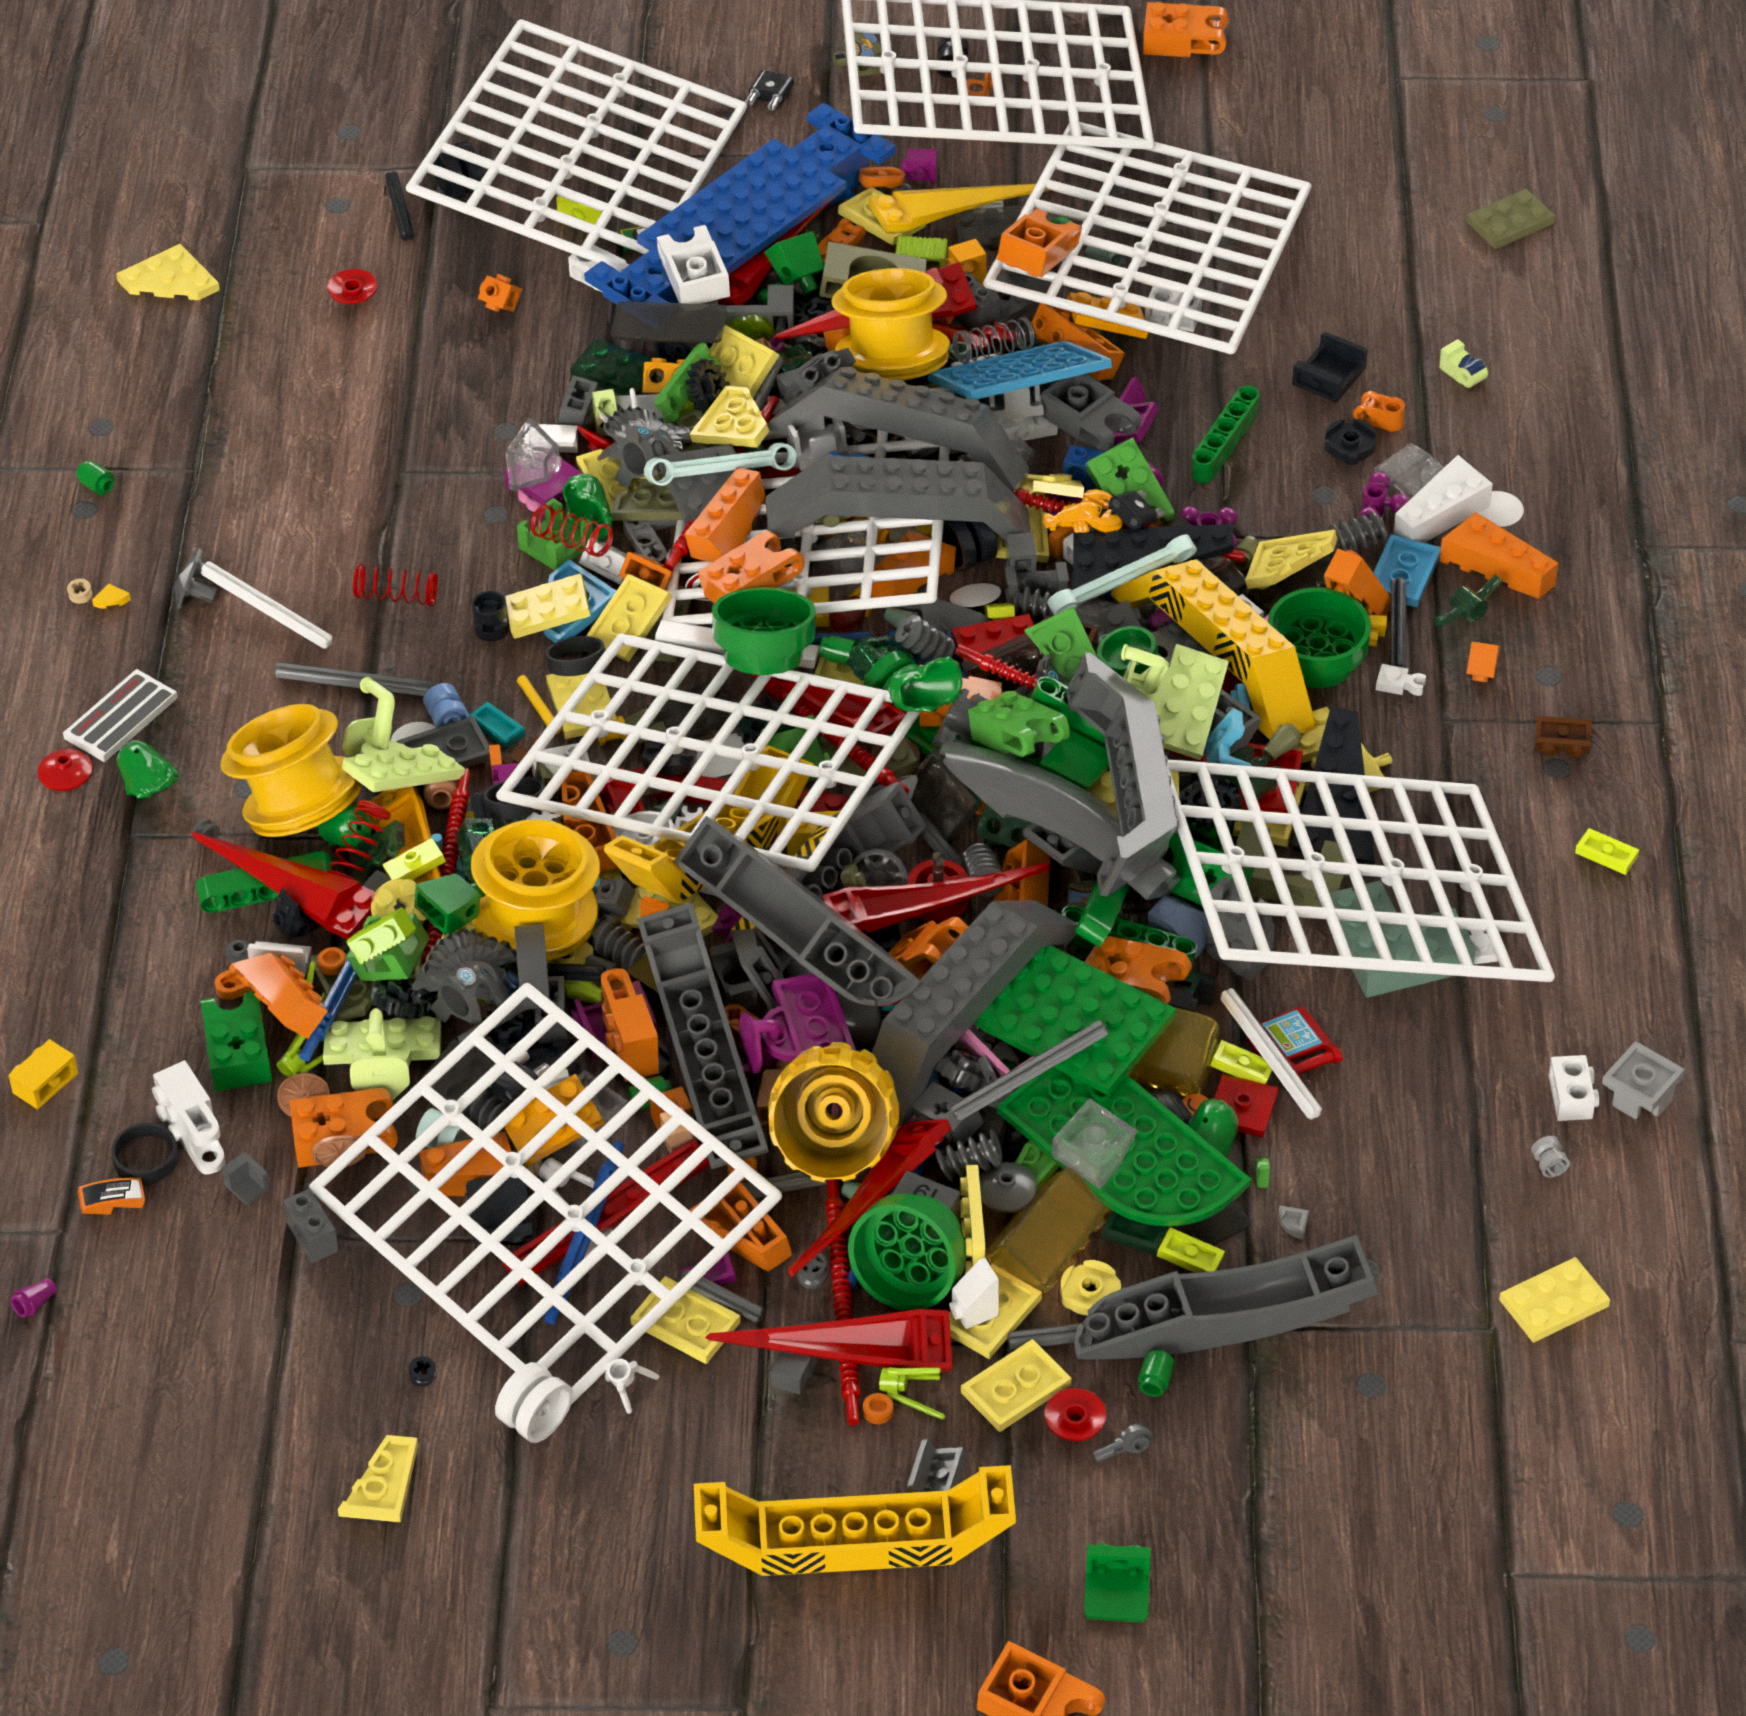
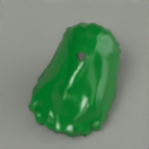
M582 473L571 476L562 490L567 506L566 516L573 513L577 520L585 517L591 522L597 521L599 525H609L612 529L611 521L613 516L605 490L598 478ZM569 516L566 519L567 522L575 524L574 516ZM581 520L577 524L579 528H581ZM595 523L592 524V532L597 527ZM606 527L599 530L596 541H602L608 537L609 534Z
M948 656L937 658L923 666L901 669L894 672L888 683V692L892 703L903 711L932 713L939 706L942 707L943 705L955 702L961 694L963 685L959 662Z
M132 740L119 750L116 758V765L125 782V790L129 796L135 795L137 798H149L154 793L171 787L172 784L177 782L179 777L177 769L146 742Z
M355 800L333 818L315 826L318 829L319 835L324 841L328 842L329 846L339 845L349 848L344 844L342 836L346 834L355 835L349 829L348 823L351 821H361L354 813V809L358 808ZM357 810V814L362 819L372 824L369 814L362 810ZM359 823L351 824L352 829L358 834L370 838L371 827ZM345 837V841L353 848L365 842L360 838Z
M1212 1098L1204 1100L1198 1106V1109L1187 1125L1222 1155L1227 1157L1238 1130L1239 1119L1232 1106H1229L1223 1100Z

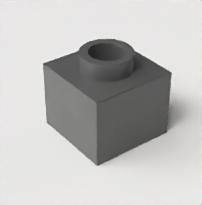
M601 879L595 895L598 909L602 914L612 912L615 915H627L635 890L625 879Z

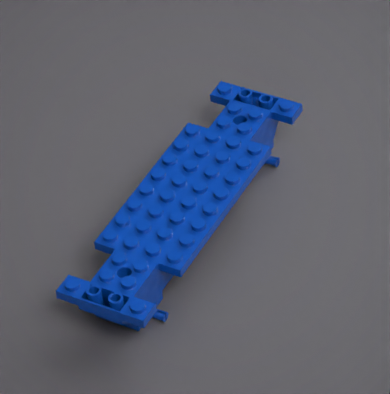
M822 103L807 114V122L819 130L792 149L773 138L638 234L637 243L649 250L646 254L621 272L601 261L584 273L585 281L602 291L605 298L620 306L622 310L659 332L675 313L681 310H689L691 307L681 309L660 259L656 237L669 234L676 242H688L695 236L693 228L705 225L729 275L830 200L832 201L826 206L827 208L838 201L849 200L857 194L852 191L861 185L858 181L860 169L867 167L870 159L880 165L896 153V145L879 135L855 133L851 118Z

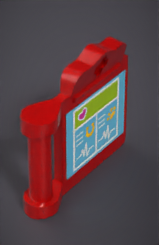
M1303 1006L1259 1022L1299 1077L1302 1073L1330 1062L1336 1064L1343 1061V1056L1338 1046L1330 1041ZM1247 1036L1246 1040L1251 1045L1252 1053L1262 1057V1055L1259 1053L1257 1048L1254 1046V1044ZM1321 1049L1325 1050L1324 1053L1303 1060L1296 1064L1292 1062L1293 1060L1304 1057Z

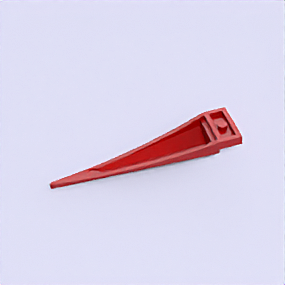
M832 200L728 275L730 297L718 299V305H742L749 300L772 267L764 252L777 242L796 237Z
M960 262L938 269L934 267L924 272L930 275L935 282L942 285L947 291L946 301L939 308L931 312L932 318L953 317L976 309L974 297ZM833 310L776 334L775 340L850 328L849 317Z
M771 677V679L789 692L797 683ZM808 685L799 699L820 713L835 690ZM846 693L828 720L836 725L853 728L872 701V698ZM884 701L864 731L886 735L898 727L906 714Z
M191 832L194 840L237 865L279 895L281 889L284 888L287 895L299 905L301 911L330 933L349 940L350 937L363 929L368 916H372L371 902L374 901L376 891L361 886L358 881L197 832Z
M1042 863L989 875L950 881L897 886L848 887L822 896L825 903L860 931L865 930L867 933L1048 871L1050 870V864Z
M948 1120L907 1122L897 1130L885 1155L870 1169L842 1211L821 1236L788 1268L790 1276H794L853 1225L875 1202L890 1193L899 1184L906 1171L913 1173L936 1151L934 1146L940 1144L943 1141V1136L952 1129Z
M916 1309L814 1324L709 1333L705 1337L711 1341L877 1367L940 1368L941 1372H950L952 1369L949 1310Z

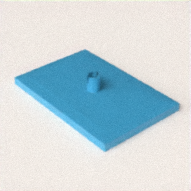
M1064 340L940 369L928 374V380L965 398L981 399L1112 368L1111 358Z

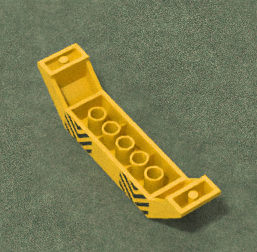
M1197 559L1151 571L1112 589L1111 596L1119 603L1127 600L1131 608L1154 602L1213 656L1229 661L1227 669L1246 685L1253 711L1261 717V723L1257 729L1269 740L1277 728L1286 723L1294 725L1300 733L1315 729L1316 723L1295 646Z
M769 745L761 752L764 755L786 760L790 756L789 753ZM800 759L799 761L800 763L814 766V763H811L804 759ZM760 765L758 770L748 771L733 795L759 800L780 769ZM791 772L771 803L794 808L810 776ZM725 804L715 817V820L735 834L751 810ZM705 812L676 830L691 833ZM763 813L744 841L754 848L766 849L781 834L786 824V818ZM621 835L605 845L604 852L633 884L644 888L648 892L661 895L671 902L680 904L705 888V886L673 863L686 843L661 838L652 845L647 846Z
M1011 1465L979 1467L978 1473L948 1491L758 1502L726 1487L725 1482L694 1484L696 1542L761 1576L953 1565L1016 1523Z

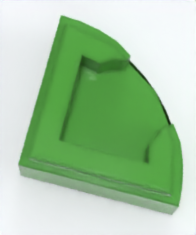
M1268 1158L1256 1159L1254 1162L1256 1186L1258 1188H1266L1269 1186L1270 1173Z

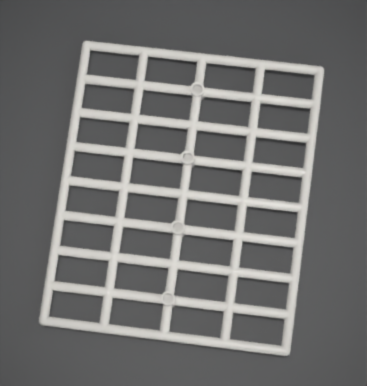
M841 0L853 126L857 134L1148 150L1153 149L1155 146L1132 14L1128 6L1031 0H864L877 1L879 24L853 23L851 0ZM886 2L912 3L914 26L889 25ZM921 4L947 5L950 28L924 27ZM957 6L982 7L985 30L960 29ZM992 8L1017 9L1020 32L995 31ZM1027 10L1052 11L1056 34L1030 33ZM1062 12L1087 13L1091 36L1066 35ZM1097 14L1122 15L1126 38L1101 37ZM854 32L880 34L881 57L856 56ZM890 34L916 36L918 59L896 58V53L891 51ZM925 36L951 38L953 61L928 60ZM961 39L987 40L990 63L968 62V58L963 55ZM996 40L1022 42L1025 65L1000 64ZM1032 43L1057 44L1061 67L1039 66V61L1034 59ZM1067 45L1093 46L1096 69L1071 68ZM1103 47L1128 48L1132 71L1110 70L1111 66L1105 63ZM857 66L880 67V72L885 76L886 91L860 90ZM894 68L920 69L922 93L896 92ZM929 70L952 71L951 75L957 80L958 95L932 94ZM966 72L991 73L994 97L968 96ZM1001 74L1023 75V80L1028 82L1030 99L1004 98ZM1037 76L1063 77L1066 101L1040 100ZM1072 78L1094 79V84L1100 88L1102 103L1076 102ZM1108 81H1134L1138 105L1112 104ZM861 100L887 101L890 126L863 124ZM897 102L923 103L926 128L900 126ZM933 104L960 105L963 130L936 128ZM970 106L996 107L999 131L973 130ZM1006 108L1032 109L1035 133L1009 132ZM1042 110L1068 111L1071 135L1045 134ZM1078 112L1104 113L1108 137L1081 136ZM1114 114L1140 115L1144 139L1118 138Z
M520 19L514 25L406 185V190L414 195L596 263L603 261L621 272L630 264L591 250L599 237L646 254L649 250L638 244L637 240L605 229L610 218L615 216L644 228H648L656 222L619 208L618 206L625 194L668 211L674 210L695 195L748 106L744 101ZM524 30L569 48L562 58H558L515 41ZM509 50H512L556 68L549 78H545L502 61ZM581 51L624 67L621 73L614 74L612 78L571 61L576 53ZM498 70L539 85L542 89L534 99L488 81L494 72ZM566 70L609 86L611 89L605 99L561 84L558 81ZM633 71L680 89L672 100L628 84L627 81ZM482 90L525 105L529 109L523 118L519 119L475 101ZM551 91H555L598 107V110L595 114H589L585 118L547 104L545 101ZM692 92L735 108V111L728 121L682 104L687 94ZM627 93L665 107L667 110L662 118L658 120L615 104L614 101L617 97H623ZM470 110L513 126L515 130L507 140L461 123V121ZM538 111L584 127L585 130L580 138L576 140L531 122ZM609 111L652 127L654 131L648 140H644L601 124V121ZM676 112H679L723 130L715 141L669 123ZM457 131L500 147L502 150L493 161L450 145L447 142L453 133ZM526 131L572 148L569 155H563L561 159H557L517 143ZM665 132L711 150L703 162L657 145ZM600 133L642 150L635 161L587 143L591 138L598 137ZM443 152L484 167L488 171L479 182L436 166L433 163L439 154ZM511 152L559 170L553 180L549 182L504 165ZM585 153L629 171L622 182L574 164L580 154ZM654 153L697 169L698 172L692 182H688L644 164L650 154ZM426 173L475 191L467 203L421 187L419 184ZM500 173L545 190L542 197H536L532 202L492 187L490 184L496 175ZM639 173L682 189L685 193L679 203H675L631 185ZM575 175L616 192L609 203L565 188L561 184L564 179H571ZM485 194L531 211V214L523 225L476 206ZM556 194L599 210L602 214L594 225L548 208V205ZM547 217L587 232L589 235L582 246L536 230L534 226L537 222H542Z
M1070 122L1063 135H1071ZM1079 122L1081 133L1097 137H1108L1105 128ZM1117 132L1118 138L1143 139ZM1154 142L1155 146L1150 151L1182 159L1181 163H1176L1174 168L1132 158L1129 157L1132 151L1130 148H1122L1120 153L1117 154L1091 146L1057 145L1017 220L1024 214L1029 215L1034 209L1038 208L1049 213L1083 221L1079 244L1061 260L1062 264L1057 273L1049 271L1042 278L1031 276L1028 272L1021 269L1009 267L1006 263L997 260L996 257L983 282L984 287L1220 352L1234 354L1312 188L1311 184L1299 179ZM1065 150L1113 162L1114 164L1110 172L1106 173L1064 162L1060 159ZM1195 162L1241 175L1235 185L1189 173L1188 169L1191 163ZM1123 166H1128L1172 178L1168 189L1121 177L1119 174ZM1056 169L1104 183L1098 193L1052 181L1050 178ZM1250 177L1300 191L1296 199L1292 200L1246 188ZM1186 182L1230 193L1231 196L1227 204L1178 192V189L1184 187ZM1113 185L1162 197L1163 199L1161 202L1155 203L1154 207L1109 196ZM1044 189L1093 201L1094 203L1089 212H1084L1039 199ZM1245 197L1290 209L1287 219L1284 220L1236 206L1240 198ZM1172 201H1177L1222 213L1218 223L1214 224L1169 212L1168 210ZM1103 205H1108L1152 217V221L1149 227L1145 228L1099 216L1098 214ZM1233 216L1281 229L1277 240L1229 228L1227 225ZM1168 221L1212 233L1208 244L1163 233L1158 231V229L1165 226ZM1094 224L1143 237L1141 242H1136L1134 247L1089 236L1088 234ZM1222 236L1266 247L1272 249L1268 260L1217 246ZM1154 240L1203 254L1198 264L1149 252L1148 250ZM1084 244L1132 257V261L1128 269L1078 256V253ZM1212 256L1263 270L1259 279L1254 280L1209 268L1208 265ZM1147 262L1192 273L1193 275L1188 285L1141 273L1138 272V269L1145 266ZM1072 265L1123 279L1121 283H1116L1113 288L1069 277L1067 274ZM1001 269L1052 283L1045 294L1000 282L996 279ZM1202 277H1207L1252 289L1253 292L1249 300L1246 301L1201 289L1198 286ZM1132 281L1177 292L1183 294L1177 306L1129 293L1128 289ZM1064 285L1112 299L1107 310L1056 296L1061 286ZM1195 297L1244 311L1239 322L1188 309L1192 298ZM1127 302L1173 316L1167 327L1119 314L1117 311L1119 308L1125 307ZM1186 318L1231 330L1234 333L1229 343L1178 330L1182 319Z
M943 387L930 388V390L935 392H949L955 395L954 392ZM785 403L778 404L772 415H776ZM824 418V424H825V425L832 424V423H827V422H826L827 419ZM851 423L859 430L873 429L866 426ZM881 430L877 432L876 443L848 446L851 454H875V458H885L887 452L940 447L938 461H949L950 448L915 439L887 442L888 432ZM769 431L763 440L787 438V436ZM761 443L758 447H754L751 452L760 451ZM788 452L775 454L776 463H786ZM758 467L748 468V470L757 471ZM795 476L762 479L764 490L779 488ZM762 504L758 515H766V504ZM869 517L868 520L839 522L835 527H827L825 524L815 525L813 522L795 533V537H802L799 553L803 555L805 561L803 571L778 588L785 590L795 589L796 593L806 597L812 592L811 588L862 583L860 599L813 603L816 614L934 603L937 599L944 520L879 519V517ZM684 520L677 521L674 543L687 525V522H684ZM933 524L931 540L876 545L878 529ZM768 529L751 531L750 535L746 536L744 543L760 533L768 531ZM867 530L866 546L811 551L812 543L818 539L817 535ZM930 550L929 566L874 571L876 555ZM864 557L863 572L808 577L810 562ZM681 558L673 570L674 573L667 587V592L673 598L664 609L662 620L689 625L712 624V613L674 616L677 600L706 598L702 587L677 590L680 574L697 573L712 563L708 561L681 563ZM928 577L926 593L871 598L872 582Z
M621 633L612 641L497 792L496 797L500 801L682 843H687L705 816L715 819L725 804L751 810L735 833V835H738L743 840L749 835L763 813L790 819L769 851L759 848L755 849L777 865L813 872L921 712H907L892 736L864 731L884 701L892 703L887 690L794 670L779 674L759 675L739 703L713 698L734 670V668L726 663L724 655ZM623 645L648 650L627 679L602 673ZM660 653L685 658L664 687L639 682ZM696 661L722 666L702 695L676 690ZM771 677L797 682L777 711L751 706ZM594 683L620 688L604 710H596L592 712L591 716L573 712ZM808 685L835 690L815 720L789 714ZM631 691L657 696L635 726L610 720ZM846 693L872 698V701L853 728L827 723V720ZM668 699L694 705L678 727H670L666 730V733L647 729ZM706 707L732 713L711 743L685 737ZM743 716L770 721L754 744H746L742 747V750L723 746ZM564 722L590 727L568 757L542 752ZM781 724L807 729L787 760L761 754ZM609 732L627 735V738L606 766L580 760L597 737H605ZM819 732L846 738L831 761H822L819 767L799 762ZM640 738L665 744L644 774L618 769ZM857 741L884 746L864 777L837 771ZM684 748L703 752L682 783L656 777L672 754H680L684 751ZM715 755L741 761L721 791L694 786ZM535 761L560 767L538 798L512 792ZM760 765L780 769L759 800L732 794L748 771H756L760 768ZM572 770L598 775L576 806L549 801ZM791 772L818 778L798 809L771 803ZM610 778L636 784L614 815L588 809ZM837 782L857 787L837 818L809 812L825 788H833ZM648 787L674 793L652 824L626 818ZM686 796L713 801L691 833L664 827ZM802 822L828 827V831L808 860L781 854Z
M1168 759V775L1171 776L1170 771L1198 774L1209 806L1181 805L1171 776V793L1175 797L1174 809L1176 817L1179 818L1178 833L1221 959L1552 982L1554 980L1555 974L1477 785ZM1210 774L1237 776L1248 810L1221 808ZM1249 777L1276 779L1288 813L1261 811ZM1288 780L1315 782L1327 816L1300 814ZM1328 784L1354 786L1366 819L1340 817ZM1367 787L1393 789L1405 822L1380 821ZM1405 790L1431 792L1444 825L1418 824ZM1444 793L1470 795L1483 829L1457 827ZM1185 817L1213 819L1225 854L1197 852ZM1225 820L1253 822L1265 857L1244 855L1243 849L1234 846ZM1265 823L1293 825L1305 860L1277 858ZM1305 826L1332 828L1345 863L1327 862L1322 854L1314 852ZM1344 829L1371 831L1384 866L1357 864ZM1384 832L1410 834L1423 869L1404 867V863L1401 860L1393 858ZM1423 835L1449 837L1463 872L1436 870ZM1462 838L1488 840L1502 875L1483 873L1480 866L1472 864ZM1201 864L1222 865L1224 872L1232 874L1241 901L1213 900ZM1242 867L1269 869L1281 904L1253 902ZM1282 870L1302 871L1303 877L1312 880L1322 907L1294 905ZM1322 873L1348 874L1362 910L1334 908ZM1362 876L1381 877L1384 884L1392 886L1402 913L1375 911ZM1402 879L1428 880L1442 916L1415 914ZM1441 881L1460 883V887L1463 890L1471 892L1481 919L1454 917ZM1480 884L1506 886L1521 922L1494 920ZM1217 911L1245 913L1257 950L1229 948ZM1258 914L1286 916L1298 953L1270 951ZM1299 917L1326 919L1339 956L1311 954ZM1339 920L1367 922L1380 959L1352 957ZM1379 923L1407 925L1420 962L1393 960ZM1420 926L1447 928L1460 964L1433 963ZM1459 929L1486 931L1500 967L1473 965ZM1499 932L1525 933L1540 970L1513 968Z
M524 983L309 1185V1189L319 1200L515 1372L525 1364L508 1349L554 1305L575 1326L537 1362L538 1364L548 1369L584 1333L607 1351L571 1388L573 1390L571 1405L605 1372L603 1368L605 1363L619 1359L782 1198V1193L530 983ZM528 997L548 1015L504 1055L484 1037ZM558 1022L579 1040L535 1081L514 1062ZM474 1046L496 1063L457 1101L446 1100L431 1088ZM589 1047L607 1062L609 1066L573 1101L564 1106L544 1088ZM506 1071L526 1090L482 1131L465 1117L462 1111ZM620 1073L637 1087L640 1092L596 1133L575 1114ZM423 1095L443 1114L398 1155L378 1136ZM535 1097L557 1114L518 1153H508L492 1140ZM651 1099L667 1112L671 1118L627 1159L606 1140ZM567 1123L588 1142L543 1183L526 1169L523 1164ZM448 1125H458L473 1140L436 1176L428 1181L408 1162ZM682 1125L702 1141L703 1144L659 1186L640 1170L638 1166ZM370 1146L390 1164L344 1206L324 1187L366 1147ZM483 1147L504 1166L459 1208L438 1189ZM598 1149L619 1168L580 1206H570L553 1191ZM714 1151L735 1170L690 1212L669 1193ZM400 1172L418 1187L420 1191L378 1231L374 1232L354 1213ZM629 1175L647 1190L650 1195L606 1237L588 1222L585 1217ZM509 1177L520 1178L535 1193L490 1235L469 1215ZM745 1177L767 1197L722 1239L703 1223L701 1219ZM430 1198L451 1217L405 1259L384 1240ZM545 1200L566 1219L521 1262L500 1242ZM661 1202L679 1217L682 1222L643 1260L632 1259L616 1244ZM461 1225L478 1239L481 1244L436 1286L415 1267L452 1231ZM693 1229L714 1248L669 1291L648 1271L679 1240ZM571 1230L583 1232L598 1246L554 1288H551L531 1269ZM491 1251L508 1265L512 1271L467 1314L446 1294ZM608 1254L629 1273L584 1316L562 1296L598 1261ZM524 1279L544 1298L498 1341L477 1321L519 1280ZM634 1284L638 1286L645 1285L661 1300L620 1341L615 1343L594 1323Z

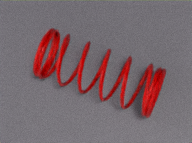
M547 504L538 507L531 519V531L534 536L559 543L554 538L561 533V542L566 547H575L577 551H586L589 555L597 558L606 554L612 543L613 534L609 525H599L597 521H592L588 525L585 517L577 520L575 514L571 513L566 516L562 509L554 512L553 507ZM543 509L538 521V529L540 533L538 535L535 531V521L537 515ZM549 509L550 522L546 530L541 533V518L544 511ZM558 512H562L564 520L561 529L555 536H552L554 517ZM569 516H574L575 525L573 531L564 540L563 527L566 519ZM583 519L586 522V529L582 539L575 544L574 532L578 522ZM595 523L597 527L591 534L589 547L586 548L585 537L587 530L591 524ZM606 527L609 534L604 547L595 553L593 545L598 538L599 530ZM550 532L551 538L544 537ZM572 537L573 545L570 546L565 542ZM583 541L585 549H579L577 545Z
M363 564L356 566L353 577V594L356 598H360L363 595L365 599H368L375 590L376 597L380 601L386 597L388 592L393 602L398 601L402 593L405 602L408 604L414 600L416 595L421 605L433 606L436 601L438 576L435 572H431L427 578L425 602L422 603L418 590L420 571H417L416 588L410 601H407L404 588L406 581L405 569L402 573L401 591L397 599H393L390 587L392 580L391 567L388 571L386 592L380 598L376 585L379 571L378 566L374 570V585L369 596L364 594L366 582L365 566ZM360 573V587L358 591V579Z
M366 800L358 801V808L354 809L355 815L361 821H351L348 823L349 829L355 835L346 834L342 836L344 844L349 848H339L336 850L337 856L343 862L336 861L330 863L332 870L326 872L352 880L354 879L337 872L332 865H347L360 872H366L365 869L346 861L338 853L340 850L351 851L365 858L372 859L370 855L354 849L345 841V837H356L372 845H378L377 842L361 836L351 827L352 823H359L384 832V829L362 819L357 814V810H362L382 820L390 819L391 813L382 806Z

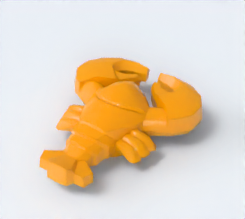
M1093 489L1083 494L1081 503L1068 504L1055 516L1049 513L1044 514L1043 524L1050 531H1055L1057 526H1072L1076 533L1089 532L1090 527L1107 533L1120 530L1123 520L1117 514L1112 515L1113 511L1111 509L1107 510L1101 518L1099 517L1102 509H1108L1110 498L1113 496L1106 491Z

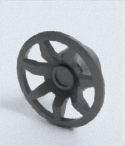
M871 849L858 855L852 862V864L856 863L857 866L864 858L868 868L867 872H862L867 883L866 887L877 885L893 886L897 878L901 876L902 885H907L908 875L904 864L896 855L889 851ZM878 854L885 857L881 862L874 864L869 855ZM889 858L897 864L900 871L897 872L895 867L888 863Z

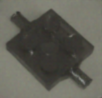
M487 1035L484 1037L488 1042L494 1044V1040ZM453 1039L419 1081L454 1050L460 1042ZM473 1047L431 1088L444 1099L457 1101L495 1063L488 1060L480 1049ZM431 1102L423 1109L425 1113L430 1108L439 1110Z

